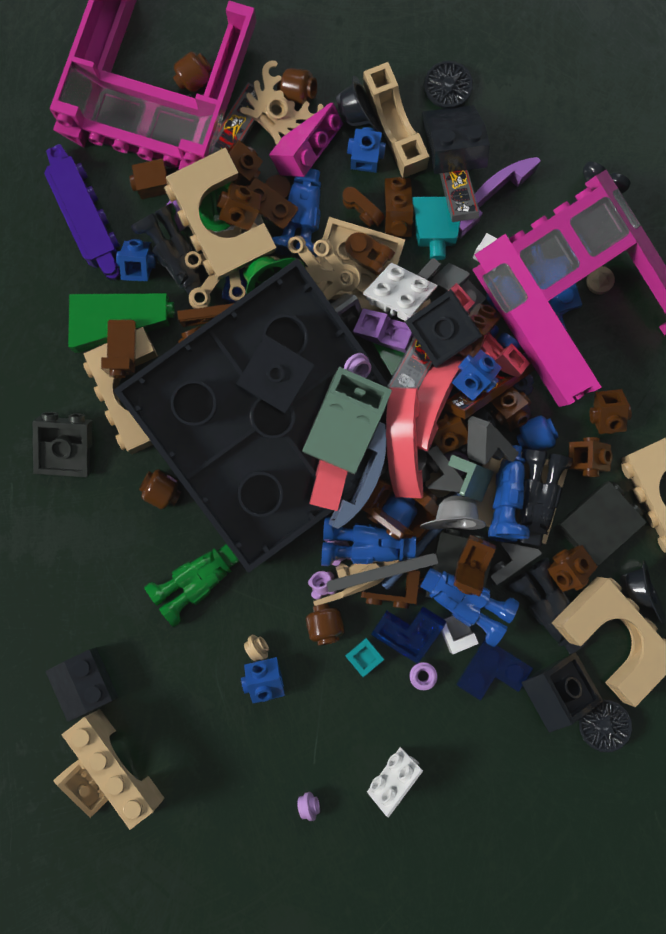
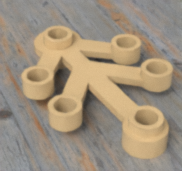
M253 223L250 230L257 227V224ZM235 226L234 230L220 232L208 229L212 234L223 238L236 237L241 235L243 228ZM191 251L185 256V263L191 269L198 268L206 260L203 253L199 254L195 251ZM196 256L199 261L197 264L191 265L188 262V258ZM239 270L229 275L231 286L229 295L235 301L244 297L246 292L244 286L241 285ZM215 275L208 276L201 288H194L190 292L189 303L194 309L208 307L210 304V293L219 282ZM234 288L242 290L240 297H235L232 294ZM196 294H203L205 300L202 303L196 302L194 299Z
M294 236L289 239L288 249L293 253L299 254L308 266H305V269L317 285L323 280L333 281L323 291L328 300L340 290L352 291L359 286L361 282L360 271L352 264H344L333 251L329 240L320 239L316 241L313 249L318 256H324L334 270L323 268L306 246L305 239L302 236ZM295 239L300 242L299 249H296L293 246V241ZM320 243H324L326 245V252L320 251ZM269 256L277 261L281 260L277 256ZM344 273L350 275L351 281L349 283L343 280Z

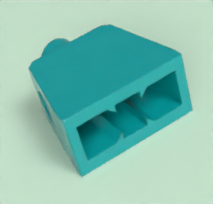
M413 197V223L417 244L420 247H430V259L443 260L446 258V246H455L460 221H451L446 197Z

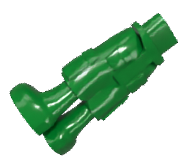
M226 544L217 551L214 548L211 552L200 556L196 560L184 563L172 572L173 579L159 585L150 582L144 586V589L156 606L164 602L168 596L179 588L183 589V593L159 608L162 615L174 628L181 622L180 612L189 602L197 605L211 592L210 590L231 572L230 568L238 563L239 560Z

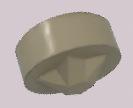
M603 266L590 273L586 278L588 289L597 295L607 293L615 282L613 272Z

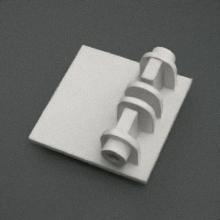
M390 263L363 292V295L367 296L366 300L369 301L370 305H374L386 313L391 309L390 315L395 316L397 314V317L405 322L417 313L416 311L438 285L396 264Z
M401 747L389 758L386 767L379 776L374 778L367 791L388 818L423 772L418 766L419 762L412 756H409Z

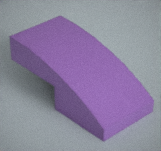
M365 308L362 309L353 331L355 335L403 353L406 352L414 338L413 333L405 322L390 319L386 313Z

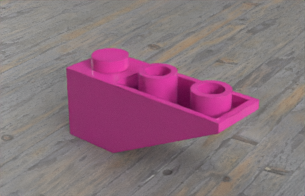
M329 103L283 136L271 151L269 156L280 175L304 177L343 125L334 103Z

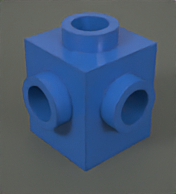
M369 127L355 129L354 138H349L347 154L352 155L351 169L377 173L378 160L384 159L386 143L381 142L382 132H376L375 129Z
M139 239L124 241L121 251H117L116 263L117 267H120L121 280L148 281L152 268H156L157 258L152 252L151 242H143Z
M480 349L474 357L468 354L460 363L458 368L461 371L452 381V384L473 401L483 390L488 393L499 380L495 376L502 367L491 356Z
M277 657L244 665L245 676L241 677L244 694H250L252 703L264 702L285 696Z

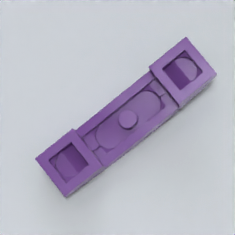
M538 157L521 160L493 175L475 193L478 208L509 181L516 187H519L537 170L541 160ZM480 210L478 219L460 222L459 238H462L480 221L482 216Z

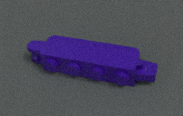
M61 144L55 145L46 150L50 166H47L45 170V177L83 258L90 266L100 267L107 279L116 280L120 276V269L117 267L115 260L117 255L116 248L120 247V244L114 232L109 233L105 226L109 224L104 210H98L95 202L99 199L92 185L87 187L84 181L88 176L81 163L76 164L72 156L67 155Z

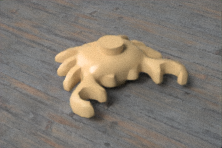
M269 61L262 68L264 90L261 91L260 82L256 80L254 82V92L257 100L252 94H246V98L254 110L242 107L240 108V113L257 121L271 134L277 145L281 140L279 133L285 136L290 132L288 129L293 130L300 125L296 123L297 120L306 121L314 114L308 110V101L303 104L299 111H296L294 109V101H288L281 90H273V86L281 80V76L272 77L269 74V69L276 68L278 64L276 61ZM322 104L318 105V111L324 108Z

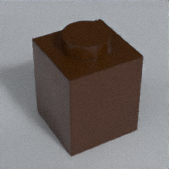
M163 158L132 165L133 175L129 176L133 192H138L141 199L167 194L164 187L168 185L166 181L168 171Z

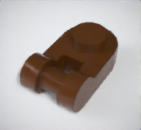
M347 187L344 189L342 197L345 208H355L360 213V219L366 225L378 227L385 219L384 214L356 188Z
M361 232L351 234L345 243L347 256L377 276L384 271L385 268L383 266L387 260L390 261L395 255L391 248L380 244ZM372 251L378 254L375 260L368 258Z

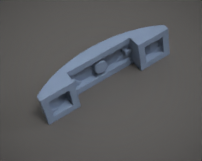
M381 422L378 423L367 449L373 452L350 502L343 499L340 500L338 511L333 512L328 523L332 527L339 529L350 521L367 502L378 482L386 453L385 424Z

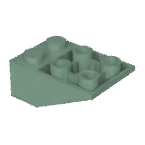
M339 367L331 381L302 452L355 474L381 419L392 390Z

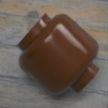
M190 51L174 64L176 75L173 76V79L181 90L187 88L190 92L195 93L208 83L211 75L210 72L213 69L201 52L197 54Z
M286 69L281 80L277 83V91L281 90L288 101H294L297 105H303L306 101L310 102L317 94V79L307 69Z
M157 469L153 473L149 471L139 488V491L142 492V499L159 509H165L169 504L175 505L182 492L178 490L179 480L161 469Z
M329 603L314 606V612L306 616L310 640L317 642L318 646L339 642V637L344 634L340 610L330 608Z

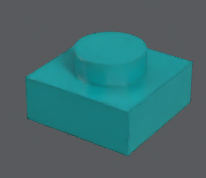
M367 638L345 655L362 677L384 660Z

